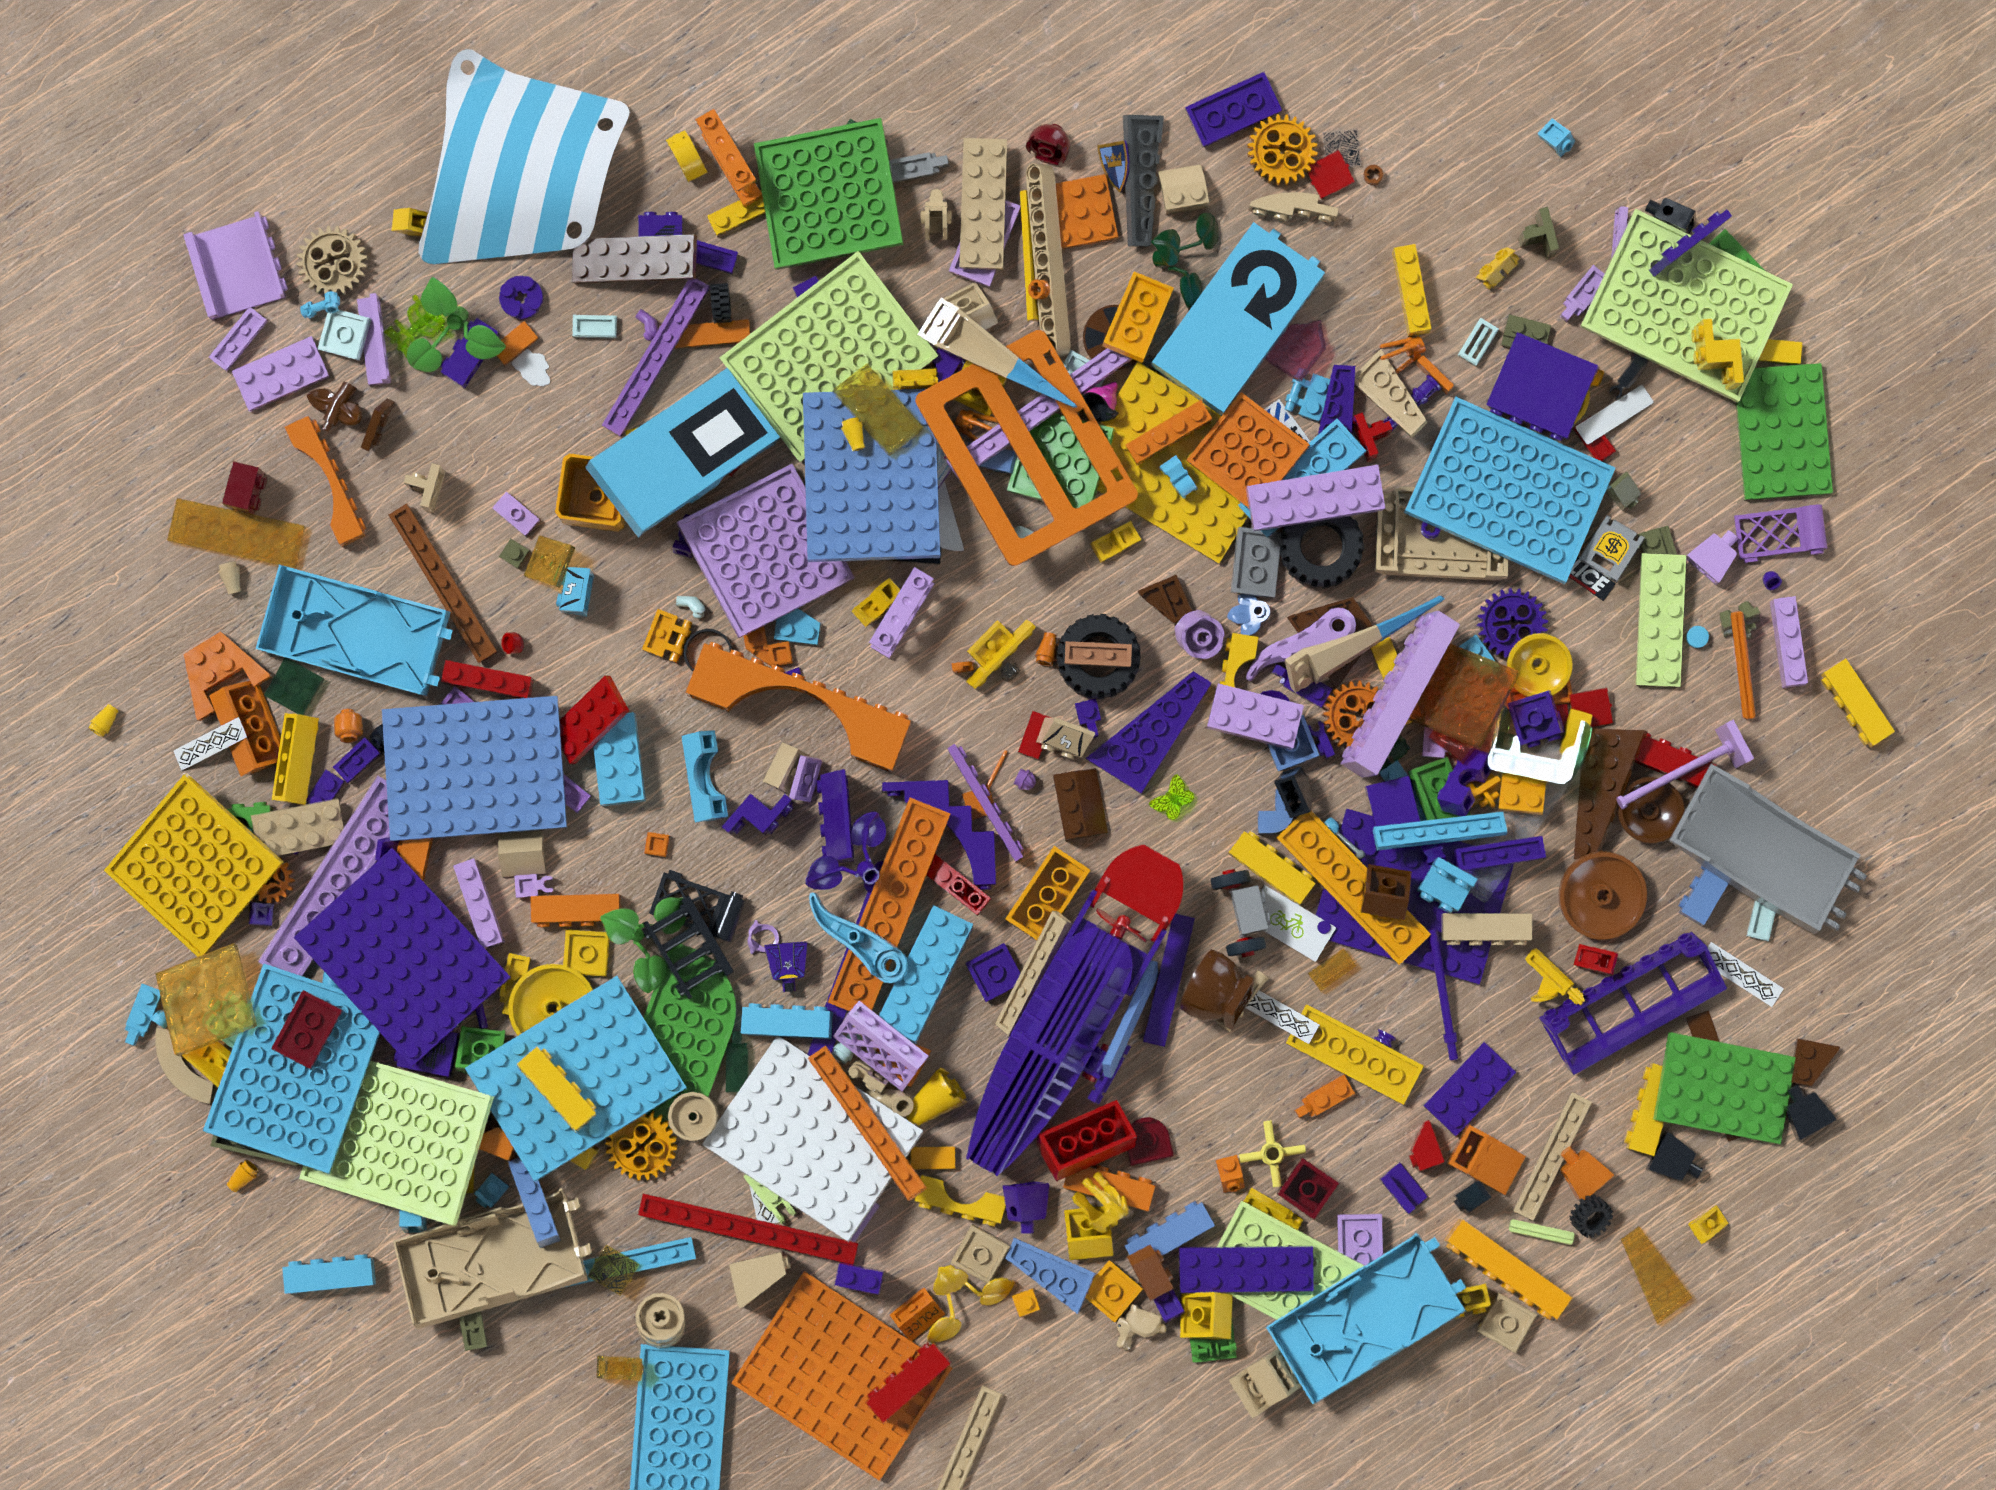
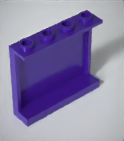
M1517 332L1486 405L1490 407L1489 412L1498 416H1502L1505 413L1511 416L1510 420L1522 425L1524 421L1531 424L1530 429L1540 433L1546 430L1551 433L1550 437L1561 442L1563 438L1569 440V434L1593 378L1599 370V366Z

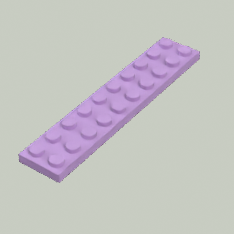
M380 776L376 777L258 960L259 963L300 976L304 974L313 959L293 937L376 862L375 855L378 839L390 837L386 780Z

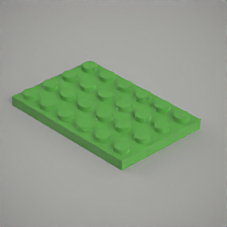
M1822 364L1754 368L1740 401L1736 402L1744 500L1832 494Z
M1668 1032L1653 1120L1781 1144L1787 1111L1786 1106L1789 1100L1787 1090L1791 1088L1795 1057Z

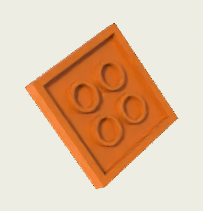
M1106 174L1056 183L1062 249L1118 239Z

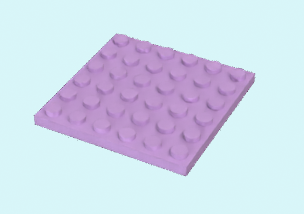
M793 464L676 523L738 638L854 580V576L846 561L808 562L806 489Z

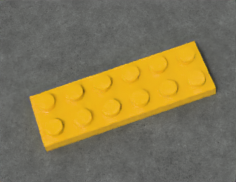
M1306 1004L1301 1014L1319 1024V1027L1309 1044L1292 1034L1288 1037L1286 1044L1404 1105L1424 1065Z

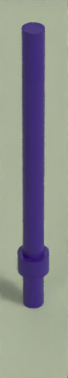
M1430 929L1428 931L1431 934L1429 936L1445 1030V1034H1443L1444 1043H1447L1449 1060L1458 1059L1456 1048L1457 1034L1453 1030L1437 929Z

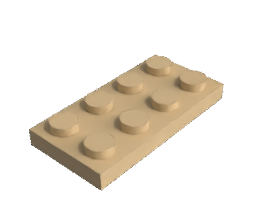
M338 799L250 815L254 835L277 856L333 845L344 828Z

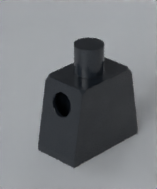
M1664 198L1661 204L1650 200L1645 209L1646 212L1654 215V218L1689 235L1696 224L1695 210L1668 198Z
M1297 767L1282 772L1274 783L1289 817L1293 818L1311 812L1313 790L1303 768Z
M1799 1084L1787 1090L1793 1102L1786 1106V1113L1796 1140H1802L1837 1120L1815 1092L1804 1095Z
M1665 1132L1646 1170L1682 1181L1686 1174L1698 1179L1703 1168L1693 1163L1696 1156L1693 1150L1671 1133Z

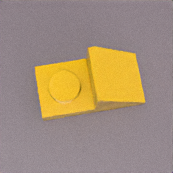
M1715 1205L1689 1222L1688 1225L1695 1237L1703 1244L1729 1223L1718 1206Z

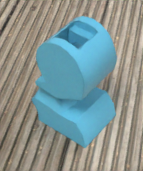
M1176 455L1159 467L1164 475L1170 477V483L1183 499L1190 492L1198 489Z

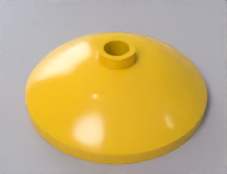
M1537 633L1522 638L1514 645L1508 655L1506 669L1511 684L1521 694L1529 697L1551 690V694L1554 695L1567 684L1572 673L1573 663L1570 651L1560 639L1550 634ZM1540 659L1538 665H1533L1534 660Z

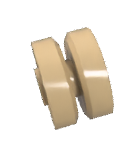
M695 1092L685 1093L676 1098L671 1104L668 1113L669 1125L673 1132L680 1138L690 1141L702 1140L708 1137L715 1129L719 1118L717 1107L712 1099L704 1094ZM691 1112L697 1114V1119L695 1121H691L689 1119V1114Z
M658 1293L646 1297L638 1305L636 1325L641 1339L649 1346L655 1348H668L681 1339L686 1325L684 1310L677 1299L668 1294Z

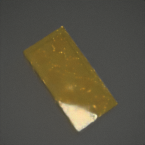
M867 363L833 389L835 396L854 417H858L864 429L888 456L892 455L923 430L922 425Z

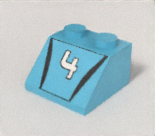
M566 567V572H562L560 585H563L562 594L558 593L556 606L559 607L561 613L587 617L594 573L590 568Z

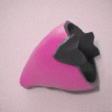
M1111 382L1103 387H1094L1084 393L1083 399L1096 421H1109L1116 418L1119 414L1115 410L1117 404L1116 390L1118 387L1116 382Z

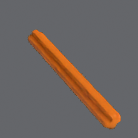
M1735 611L1731 613V623L1742 715L1745 719H1752L1756 715L1744 614L1741 611Z

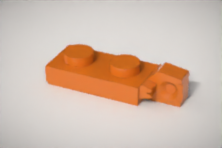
M1343 1074L1308 1094L1302 1099L1304 1105L1294 1111L1298 1118L1307 1113L1313 1117L1352 1096L1355 1092Z

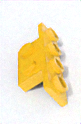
M997 620L967 650L980 667L966 680V683L974 689L982 686L986 682L987 677L1001 667L1002 661L1007 656L1015 653L1018 645L1032 635L1036 626L1030 621L1025 620L1011 634Z
M185 1036L174 1046V1049L213 1084L219 1087L231 1052L213 1036L207 1040L203 1048L189 1036Z

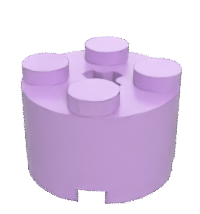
M1196 610L1185 614L1175 626V636L1179 646L1190 656L1208 659L1221 650L1224 629L1210 614Z

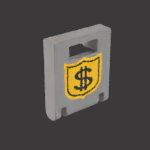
M1607 515L1579 559L1617 583L1642 545L1645 537L1640 536L1637 542L1634 541L1638 533L1616 520L1609 526L1608 523L1611 517ZM1596 554L1614 564L1610 571L1593 562Z

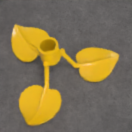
M953 1265L938 1267L933 1291L937 1295H947L950 1317H943L933 1324L928 1333L927 1341L933 1343L948 1340L955 1336L961 1328V1321L954 1319L955 1313L951 1292H956L962 1288V1285H966L972 1292L981 1297L980 1303L982 1305H993L1009 1295L1015 1281L1007 1278H997L988 1282L982 1291H978L967 1282L968 1274L965 1271L956 1269Z

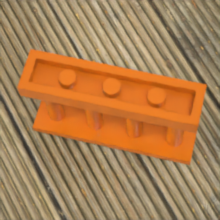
M712 109L695 119L703 133L701 135L744 208L761 199L763 196L755 183L756 179L716 111Z

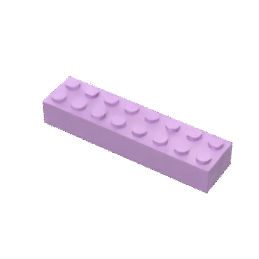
M1439 610L1418 617L1414 624L1416 628L1413 634H1410L1404 642L1405 648L1403 652H1400L1394 660L1395 666L1393 670L1389 671L1383 682L1385 684L1382 690L1375 694L1373 698L1375 703L1364 714V722L1361 728H1357L1352 737L1354 741L1343 752L1342 757L1344 759L1341 765L1362 778L1378 775L1460 625Z

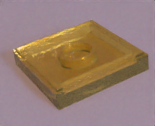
M539 535L524 576L560 588L576 547Z

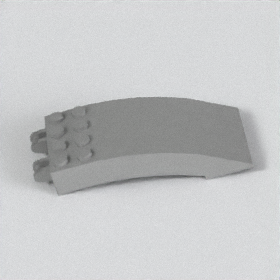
M1710 764L1669 840L1728 884L1813 934L1819 932L1823 924L1836 931L1839 930L1840 925L1827 918L1829 912L1843 919L1847 915L1844 911L1834 906L1843 886L1854 892H1859L1861 889L1856 883L1847 879L1850 874L1863 881L1867 877L1865 873L1854 868V865L1861 856L1859 853L1804 823L1755 791L1747 783L1713 764Z

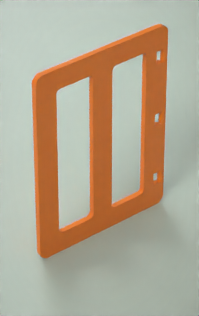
M1035 330L1005 347L1023 362L1031 360L1040 376L1076 404L1077 408H1073L1055 400L1107 490L1105 494L1077 509L1072 507L999 381L998 374L972 364L920 392L915 399L916 406L1002 555L1011 566H1018L1130 505L1135 502L1138 496L1134 484L1049 338L1042 330ZM1050 352L1056 362L1050 366L1043 356ZM974 388L980 391L1053 517L1052 523L1024 538L1018 537L944 409L946 403ZM1081 410H1084L1089 419L1084 424L1077 414ZM1115 468L1118 469L1123 477L1118 482L1111 472Z

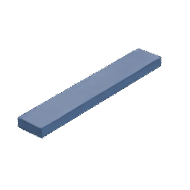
M1151 960L1143 973L1102 1062L1105 1077L1112 1078L1159 975L1158 964L1155 961Z

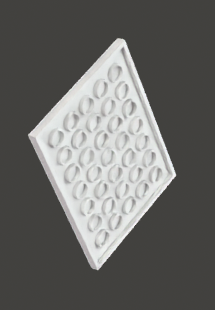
M777 1036L725 1110L713 1132L708 1135L702 1145L849 1242L892 1177L808 1060L810 1056ZM856 1087L906 1158L923 1134V1130Z

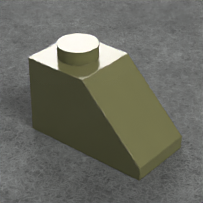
M1627 471L1606 490L1607 495L1622 511L1626 507L1629 510L1632 509L1639 502L1637 498L1641 495V492Z

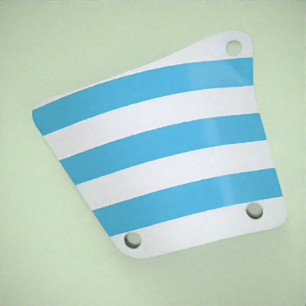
M466 49L459 52L452 61L447 81L444 140L432 201L419 242L418 253L421 259L429 264H441L560 251L580 246L590 237L594 228L608 167L618 139L630 113L629 108L621 101L511 73L484 58L474 50ZM464 60H469L474 64L475 70L473 74L466 75L462 72L461 64ZM609 118L613 121V127L608 131H602L597 126L599 120ZM571 222H578L582 227L581 235L576 239L570 238L567 234V227Z

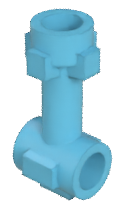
M336 292L325 293V300L315 304L309 301L301 306V314L304 318L310 319L317 315V312L324 309L328 313H336L340 305V297Z

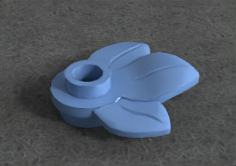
M1240 594L1238 595L1240 605L1233 607L1229 611L1227 618L1234 623L1241 624V634L1251 636L1258 632L1261 623L1269 618L1271 613L1270 607L1264 601H1258L1255 596ZM1258 608H1262V613L1260 615H1256V610Z

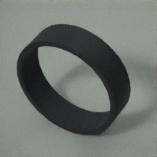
M702 629L689 637L684 647V658L692 672L694 669L690 666L687 659V649L691 640L701 633H716L726 640L729 651H731V644L724 634L714 629Z

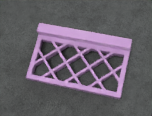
M860 1001L847 1014L845 1020L833 1036L900 1091L906 1088L918 1069L928 1058L926 1053ZM842 1032L849 1033L851 1039L845 1037ZM856 1034H861L863 1040H858ZM861 1046L866 1047L868 1053L864 1052ZM873 1048H879L881 1054H875ZM878 1060L884 1061L886 1067L879 1064ZM890 1061L896 1062L898 1068H893ZM895 1074H901L903 1082Z

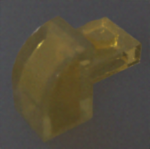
M597 1355L596 1378L641 1381V1375L644 1370L641 1358Z

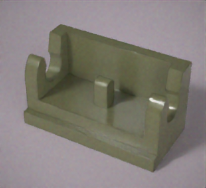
M481 1311L459 1317L465 1351L487 1347Z

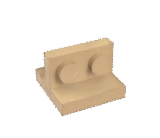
M432 463L428 478L418 473H412V476L405 475L404 484L409 489L423 492L420 506L427 512L434 513L445 470L440 465Z

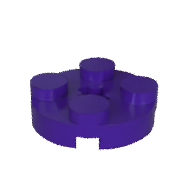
M515 276L508 279L501 286L499 302L506 314L518 320H526L538 313L543 303V292L539 284L531 277ZM520 292L527 294V297L524 298V303H521L519 300L515 301Z

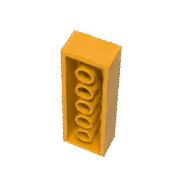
M1458 1219L1444 1239L1448 1243L1446 1248L1456 1255L1460 1253L1465 1255L1464 1261L1474 1268L1478 1266L1483 1268L1482 1273L1494 1281L1496 1279L1500 1280L1502 1288L1512 1294L1514 1292L1518 1293L1520 1301L1530 1307L1535 1305L1539 1308L1537 1313L1548 1320L1551 1318L1558 1319L1572 1299L1567 1293L1463 1219Z

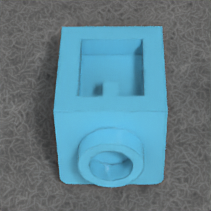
M1553 118L1537 133L1539 138L1554 148L1560 157L1570 151L1575 143L1571 132Z
M491 1173L481 1187L475 1191L476 1201L484 1208L487 1206L494 1207L510 1186L494 1173Z

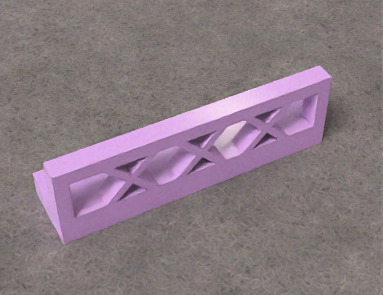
M376 293L370 294L369 298L357 299L359 315L371 318L363 348L369 386L391 383L380 298Z

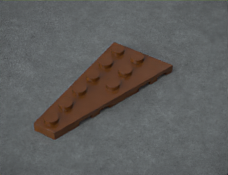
M1589 729L1581 760L1574 849L1575 860L1586 854L1602 851L1607 838V830L1615 817L1614 812L1618 805L1616 798L1620 795L1623 797L1632 774V766L1636 757L1639 756L1641 751L1639 748L1643 738H1646L1648 731Z

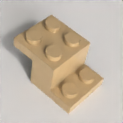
M1278 1347L1266 1356L1251 1363L1229 1380L1252 1418L1261 1414L1268 1407L1285 1399L1301 1387Z

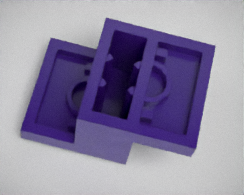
M750 793L722 828L730 835L733 833L738 834L745 826L743 821L746 819L765 836L767 833L772 834L779 826L778 820L782 816L786 818L794 809L792 806L794 802L784 794L777 804L769 810Z

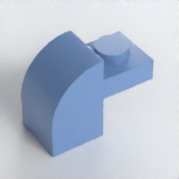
M1277 789L1275 790V811H1258V834L1280 833L1288 827L1293 819L1285 811L1284 803Z

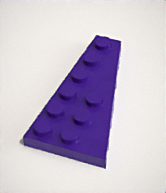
M1191 672L1085 759L1141 794L1210 687L1211 682L1196 672Z

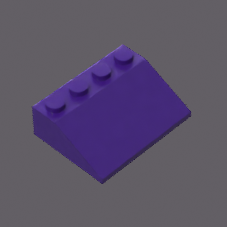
M842 769L820 775L821 780H817L818 794L822 793V802H818L819 815H824V824H820L821 837H825L826 846H822V856H832L837 859L838 863L854 862L853 843L850 837L852 825L848 775L846 770Z

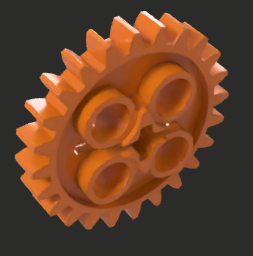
M1361 680L1357 682L1356 686H1354L1352 681L1348 682V688L1341 684V692L1334 689L1333 694L1335 697L1330 695L1327 697L1331 704L1326 703L1323 705L1324 708L1328 709V712L1322 713V716L1328 717V720L1323 722V724L1330 727L1326 733L1332 732L1334 734L1331 741L1339 739L1338 747L1343 743L1346 744V748L1351 746L1354 741L1352 738L1354 732L1364 722L1363 718L1357 721L1356 716L1352 714L1360 712L1359 716L1363 717L1367 711V705L1375 703L1373 698L1378 690V686L1370 689V682H1367L1364 687ZM1347 697L1355 700L1356 705L1354 708L1347 706ZM1343 709L1351 714L1341 713L1339 710ZM1340 718H1346L1349 721L1348 728L1340 726Z

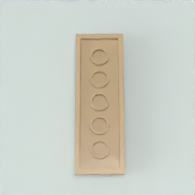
M964 138L960 269L1003 270L1007 139Z

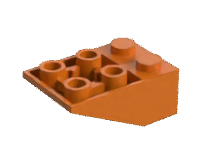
M1466 1125L1446 1164L1506 1195L1526 1156L1471 1125Z

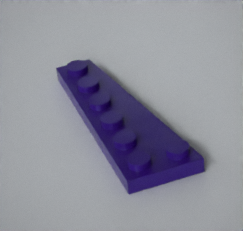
M1333 365L1318 435L1336 419L1352 434L1355 366Z

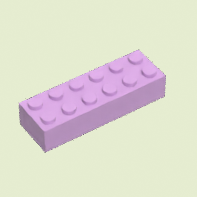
M1378 465L1246 487L1253 532L1385 509Z

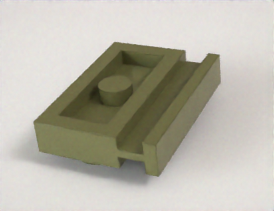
M1509 314L1501 346L1511 348L1517 332L1547 344L1551 325Z
M1668 525L1637 534V538L1640 536L1645 537L1640 546L1642 553L1677 555Z

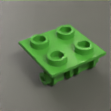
M1232 1321L1231 1339H1190L1193 1363L1237 1358Z

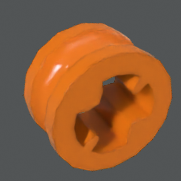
M1038 279L1031 281L1028 287L1030 297L1033 299H1046L1050 293L1049 283Z

